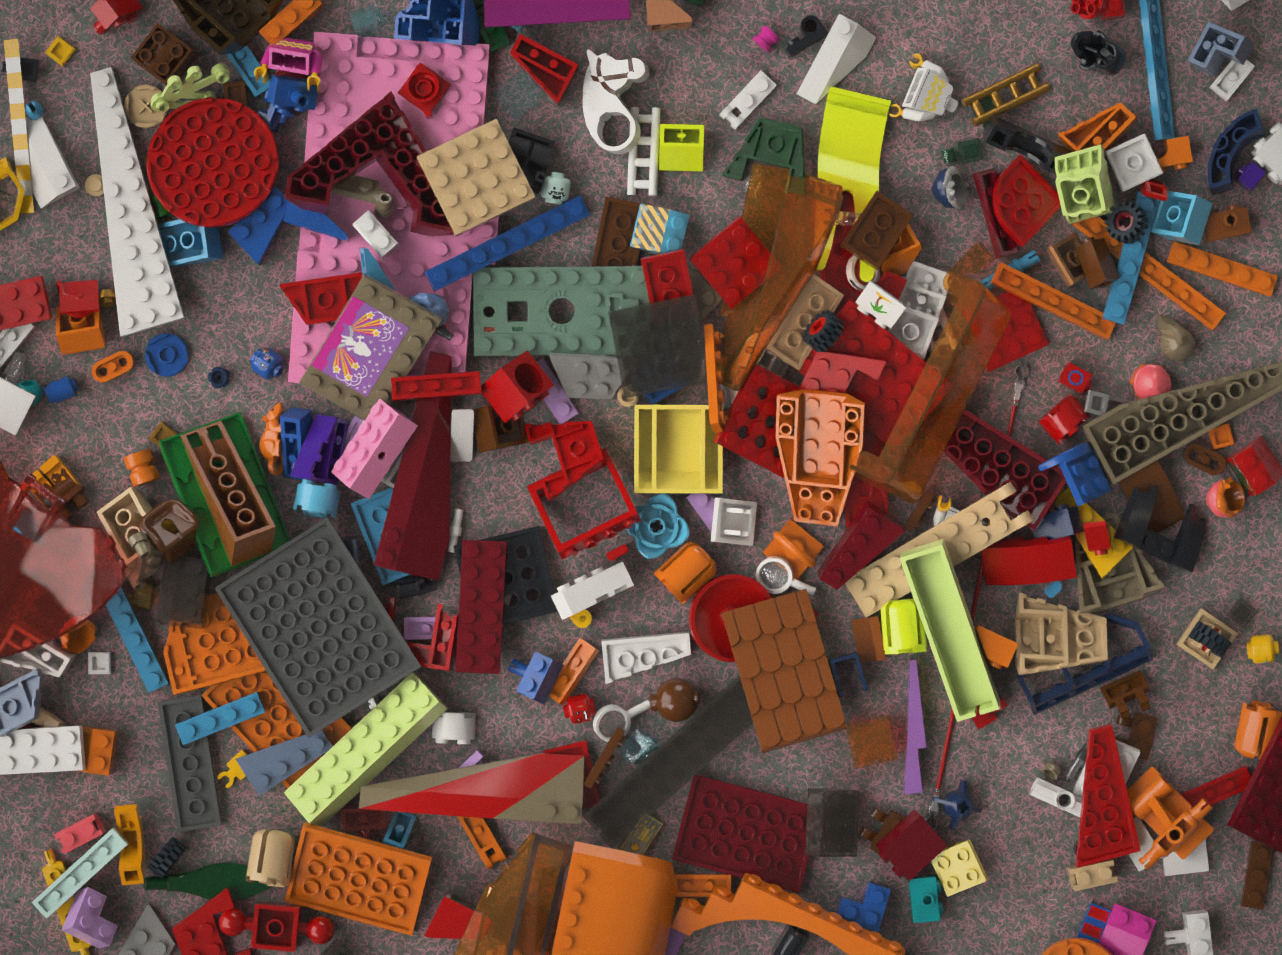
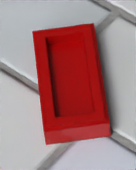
M623 544L606 553L609 561H612L628 553L629 549L626 544Z

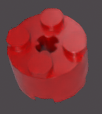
M1069 393L1052 410H1049L1039 420V423L1051 438L1060 445L1068 437L1066 434L1069 436L1074 434L1079 429V422L1081 424L1085 423L1091 415L1084 412L1085 408Z

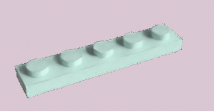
M112 828L32 902L33 905L46 919L49 918L129 843L115 828Z

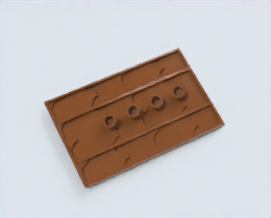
M807 589L722 613L762 754L847 729Z

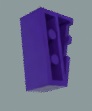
M315 414L290 476L337 485L338 478L331 471L336 461L340 459L344 452L349 420Z

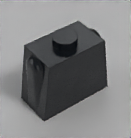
M787 924L774 944L771 955H799L809 939V931Z

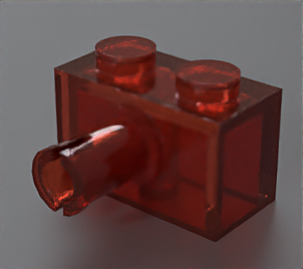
M359 808L340 810L342 832L359 833V837L372 840V832L374 830L388 829L386 811Z

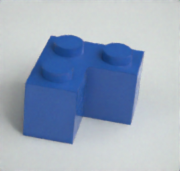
M868 881L862 902L840 896L836 913L849 922H856L863 928L879 932L891 889L887 886Z

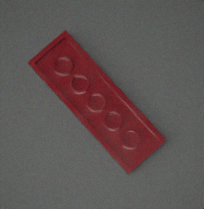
M462 540L455 672L500 674L507 542Z

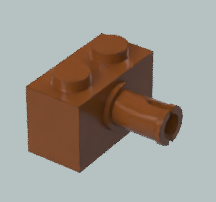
M1240 204L1227 206V211L1219 212L1218 208L1210 210L1203 232L1205 243L1252 233L1247 207L1240 208Z

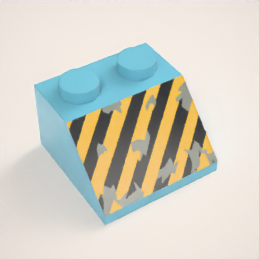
M640 204L630 247L655 254L682 249L690 215L670 209Z

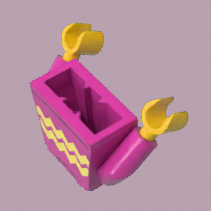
M284 38L266 48L260 62L261 66L254 70L256 82L261 76L263 83L269 81L267 68L306 75L311 74L307 78V89L310 91L311 85H317V92H319L320 78L318 76L321 75L323 57L315 49L314 42Z

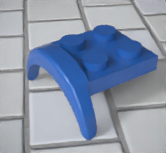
M1089 442L1079 444L1039 465V470L1044 471L1059 464L1078 506L1111 491Z

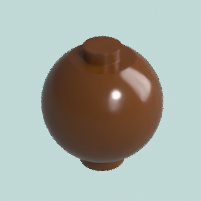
M671 678L664 681L658 687L655 694H650V707L652 711H659V714L668 721H685L694 714L697 704H700V694L687 680Z

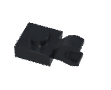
M20 57L22 81L37 82L39 60ZM0 61L1 72L7 73L6 62Z

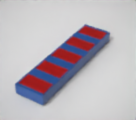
M1090 902L1076 938L1092 940L1099 944L1112 911Z

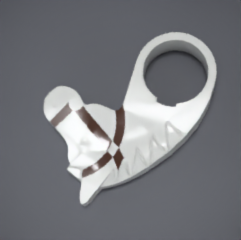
M588 49L587 56L590 64L587 68L583 85V113L586 125L591 136L603 149L612 154H625L637 145L641 129L637 119L623 103L620 96L631 87L632 83L644 82L649 77V68L637 58L615 60L607 53L597 56ZM611 116H626L631 123V133L627 141L615 147L606 145L602 135L604 122L612 118Z

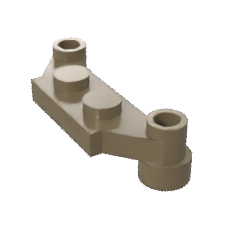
M354 175L331 190V193L373 203L375 205L374 212L379 218H388L392 214L391 195L383 191L379 186V181Z
M144 532L135 533L128 539L132 549H135L138 553L136 568L127 566L122 571L125 579L131 583L134 590L143 588L146 585L145 580L159 570L162 552L148 541Z

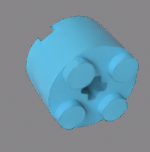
M302 479V483L297 485L293 511L298 512L299 508L303 510L304 515L326 518L328 515H331L332 519H336L341 492L338 491L336 485L324 483L323 487L316 485L315 481Z

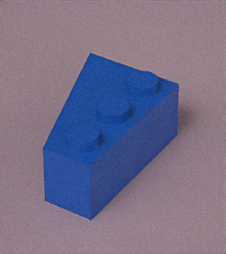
M277 187L272 190L261 207L247 218L236 223L228 231L236 242L260 266L284 224L283 220L289 201L284 198L285 196Z

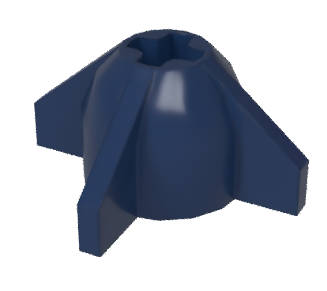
M960 780L958 790L949 792L944 799L932 797L931 800L943 804L944 812L948 817H951L949 829L954 831L960 820L967 819L973 811L979 813L982 811V809L974 807L972 797L967 794V781Z

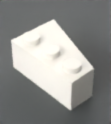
M620 562L606 570L602 566L591 571L592 576L589 578L585 574L575 579V584L572 586L568 582L558 587V593L551 595L562 620L634 586L624 563Z
M20 620L12 626L0 647V662L32 670L41 669L43 674L61 677L67 672L77 654L63 651L60 643Z

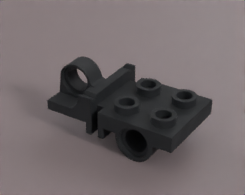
M513 127L508 143L532 191L538 194L553 154L555 141Z

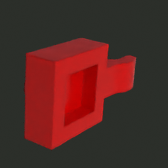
M1003 697L1000 698V708L992 712L980 715V705H977V714L972 719L978 730L996 720L995 712L1008 706Z

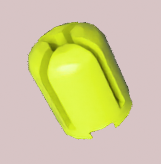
M914 599L887 601L880 610L885 654L926 652L927 635Z

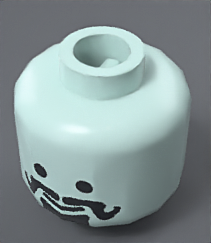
M552 172L551 176H545L541 189V196L545 198V202L562 204L563 201L568 200L571 181L564 178V173Z

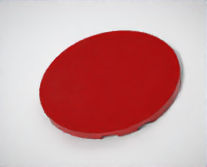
M212 97L191 101L171 112L162 121L163 123L159 126L156 133L153 134L148 148L146 163L149 183L163 207L186 223L200 227H222L237 223L261 207L273 190L279 170L277 143L263 118L243 103L227 98Z

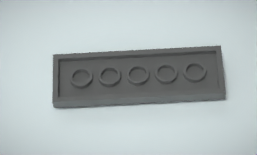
M197 695L159 701L158 708L177 832L221 826L222 820L209 736L183 745L175 727L178 723L205 713L203 697Z

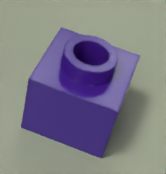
M1253 161L1248 165L1244 163L1236 172L1239 176L1235 181L1249 192L1266 172Z

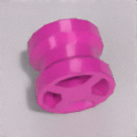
M763 26L760 34L755 35L752 40L765 52L769 53L771 46L774 43H778L780 38L768 27Z

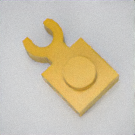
M243 749L226 764L230 770L221 772L217 777L219 780L223 776L229 777L230 781L226 784V788L233 785L236 776L240 780L246 776L235 760L236 758L248 755Z

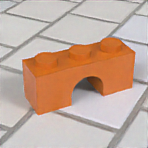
M293 0L259 32L270 45H273L284 38H291L292 33L306 21L309 22L325 7L320 0Z
M1184 136L1165 140V153L1162 158L1157 159L1163 172H1166V168L1174 167V170L1188 168L1187 164L1193 162L1189 137Z

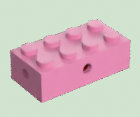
M379 399L372 407L366 420L360 425L352 441L348 443L340 459L336 461L331 473L350 489L370 499L418 425L401 411Z

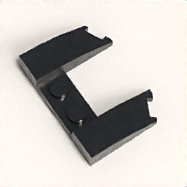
M1151 485L1149 486V491L1140 492L1139 487H1134L1114 539L1176 568L1193 573L1203 541L1206 519H1200L1195 512L1197 507L1190 503L1176 539L1173 541L1147 528L1158 487Z

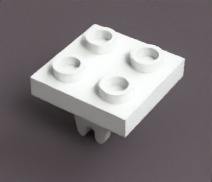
M715 498L711 542L753 546L757 502Z

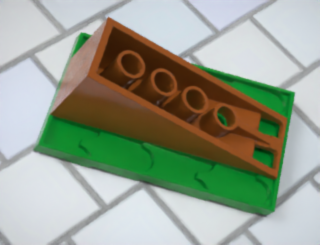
M241 412L159 441L161 453L171 474L180 501L198 518L199 526L196 530L195 539L210 577L259 560L290 541Z

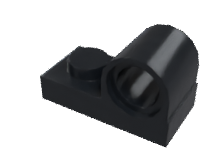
M809 15L802 20L800 24L802 39L796 37L787 43L788 47L785 49V52L789 58L827 37V30L816 16ZM812 22L816 25V30L808 32L805 30L804 25Z

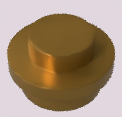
M101 290L99 292V304L105 308L115 306V290Z

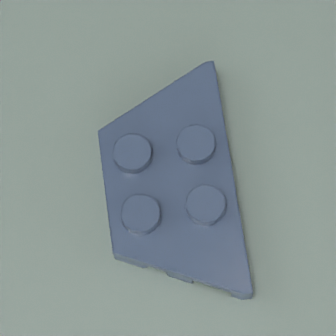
M35 669L0 688V737H4L39 718L41 669Z

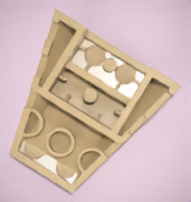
M1018 593L1014 629L1015 642L1018 643L1015 651V664L1019 675L1107 661L1106 618L1091 613L1080 614V610L1067 609V606L1053 605L1047 603L1046 600L1040 598L1033 599L1026 597V594Z

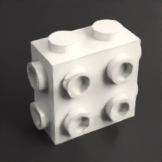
M1278 122L1269 130L1271 134L1266 139L1262 137L1253 145L1255 149L1251 154L1254 156L1253 161L1260 168L1264 167L1269 172V179L1275 184L1279 183L1282 185V123Z

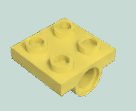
M970 839L946 847L931 861L947 897L988 880Z

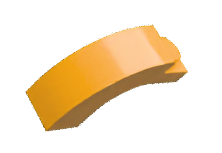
M137 804L115 806L114 813L118 832L129 843L120 852L119 873L122 885L143 884L145 881V844L142 818L139 816Z

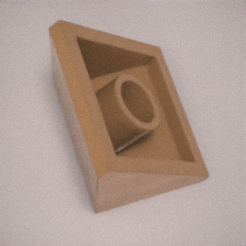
M1075 233L1046 249L1067 288L1086 277L1075 248L1082 245Z

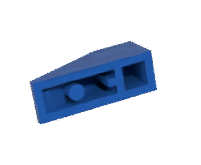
M289 201L283 220L285 223L349 242L350 238L328 216L322 213L303 210Z
M291 407L280 416L283 473L286 478L302 480L301 478L292 477L290 474L312 424V410Z

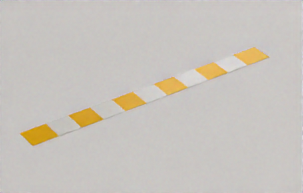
M18 39L4 40L16 176L25 189L20 213H34Z

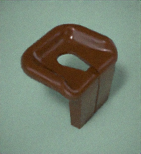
M164 500L140 519V532H144L147 539L161 552H165L166 560L170 564H173L195 545L196 530L199 526L198 518L179 500ZM165 520H171L179 532L174 535L163 529L161 523Z

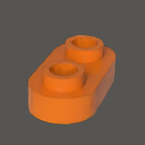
M126 351L116 352L96 362L91 370L92 376L98 382H109L131 371L134 367V358ZM122 358L127 360L126 366L120 365ZM102 368L107 369V374L105 376H102L100 374V370Z

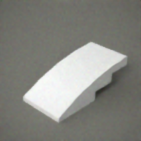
M913 261L905 278L908 280L899 298V301L905 304L907 308L893 327H888V331L920 358L925 359L953 274Z
M1 377L0 428L16 435L36 395Z

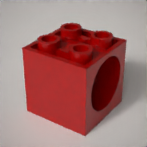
M527 350L500 368L481 385V393L504 423L512 418L516 421L525 414L523 410L529 412L538 405L536 400L541 402L550 395L548 390L554 384Z

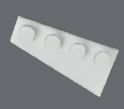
M689 631L601 640L606 684L631 676L634 673L651 669L654 666L691 655Z

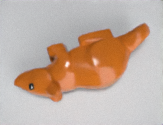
M280 402L271 408L267 415L262 417V420L266 422V426L259 442L260 452L268 460V470L274 476L283 474L280 425L283 405ZM281 458L280 465L276 469L275 464Z

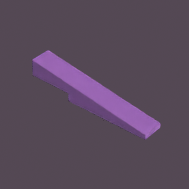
M916 659L909 660L904 794L922 793L918 748H926Z

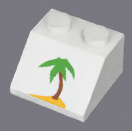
M872 280L855 302L859 305L857 307L859 311L866 316L869 313L875 316V322L884 329L887 326L892 328L907 308L905 304Z

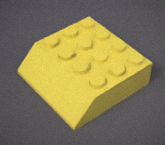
M635 405L634 493L723 494V447L713 442L717 433L713 432L710 425L709 405Z

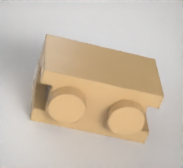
M1109 859L1079 868L1075 865L1067 867L1071 888L1074 891L1118 882L1113 869L1114 861Z

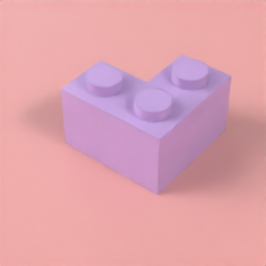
M89 887L78 890L62 931L97 948L110 946L118 925L100 917L107 896Z

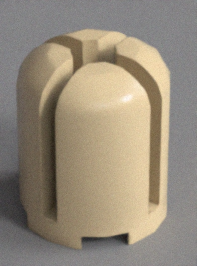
M262 829L255 832L252 837L245 881L251 883L259 881L258 883L274 887H289L296 848L295 838L289 833L279 830Z

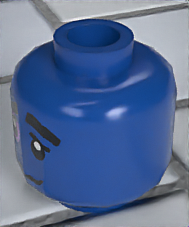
M270 348L258 349L251 357L250 363L252 364L253 372L266 380H271L274 377L278 378L284 370L282 356Z

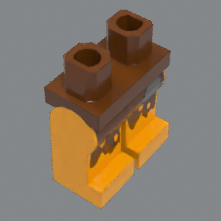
M53 455L39 467L41 470H36L22 482L48 509L51 515L57 516L63 522L68 521L74 515L67 507L72 501L80 509L89 502L88 497L84 493L85 488L57 455Z

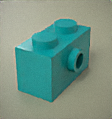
M935 875L915 876L912 880L908 881L912 922L940 921V915H943V904L938 902V893H941L940 880H936Z

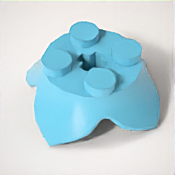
M667 494L654 495L646 504L635 506L641 521L632 525L633 528L626 529L635 538L638 551L647 559L660 557L668 548L681 545L689 537L687 522L679 516L675 501ZM659 520L661 521L660 524L663 525V529L654 533L652 531L653 528H650V524Z

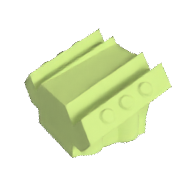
M1102 145L1055 157L1056 187L1063 216H1066L1069 224L1112 213L1110 208H1115V199Z

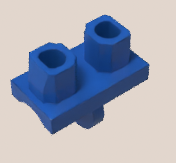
M267 90L264 101L270 104L269 110L261 109L258 114L267 123L270 130L278 132L280 124H285L287 117L294 119L295 114L289 112L291 109L289 106H286V109L274 108L273 104L267 100Z

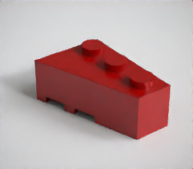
M519 34L510 51L512 59L559 106L579 69V65L522 34Z

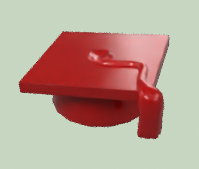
M420 62L398 91V94L423 111L427 119H431L433 109L451 84Z
M59 280L56 282L57 291L60 296V315L69 314L75 318H83L99 311L98 280L62 282Z

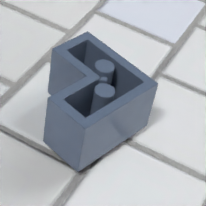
M1208 22L1188 62L1197 70L1215 77L1225 58L1244 65L1254 45L1245 36Z

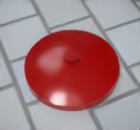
M725 574L709 580L698 590L689 610V627L694 641L707 655L720 661L735 662L722 613L772 599L770 594L759 582L744 575Z

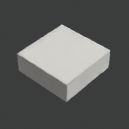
M88 652V674H111V652Z

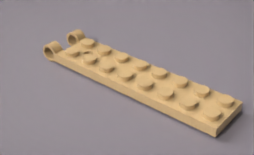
M1009 482L862 568L845 584L864 616L867 618L879 611L887 601L897 600L911 592L900 561L902 551L944 539L954 567L1033 521L1034 519L1028 510L1011 519L1001 503V500L1016 492L1013 484ZM988 518L990 525L984 526L982 519Z

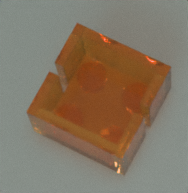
M887 714L868 718V725H865L864 720L846 723L847 729H845L854 768L873 765L875 759H877L878 763L898 759Z

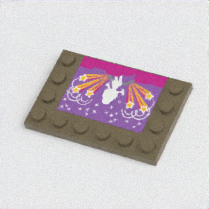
M364 274L300 379L299 384L366 420L372 407L379 399L388 404L391 403V378L407 377L441 322L442 317Z

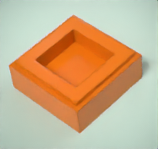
M1229 423L1219 425L1208 431L1212 450L1234 445Z

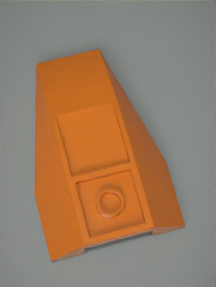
M803 389L777 395L776 441L795 522L830 526L839 525L864 443L865 403L849 394Z

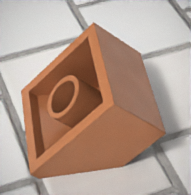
M646 0L648 32L692 28V17L672 0Z

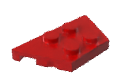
M359 272L280 284V288L306 325L333 322L339 317L362 279L363 274Z

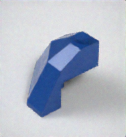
M410 0V5L404 11H400L395 18L394 39L473 46L479 43L480 22L473 0Z

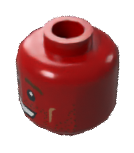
M587 694L570 696L567 698V705H563L565 718H570L573 724L589 722L593 719V715H596L593 697L589 698Z

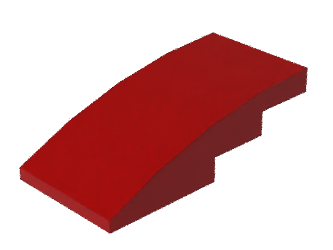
M1044 536L1024 541L1023 537L995 542L980 551L986 585H1028L1077 578L1070 536L1047 540V537Z

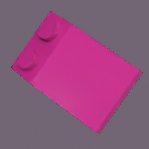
M1115 903L1099 944L1113 955H1143L1157 920Z

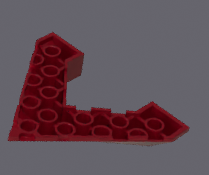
M392 91L287 178L284 197L286 200L303 210L324 214L329 207L331 190L377 161L413 210L410 232L428 236L455 235L417 160V156L425 153L426 150L417 134L415 135L411 129L412 126L403 110H400Z

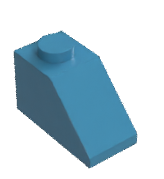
M395 812L382 843L405 849L417 816L407 812Z

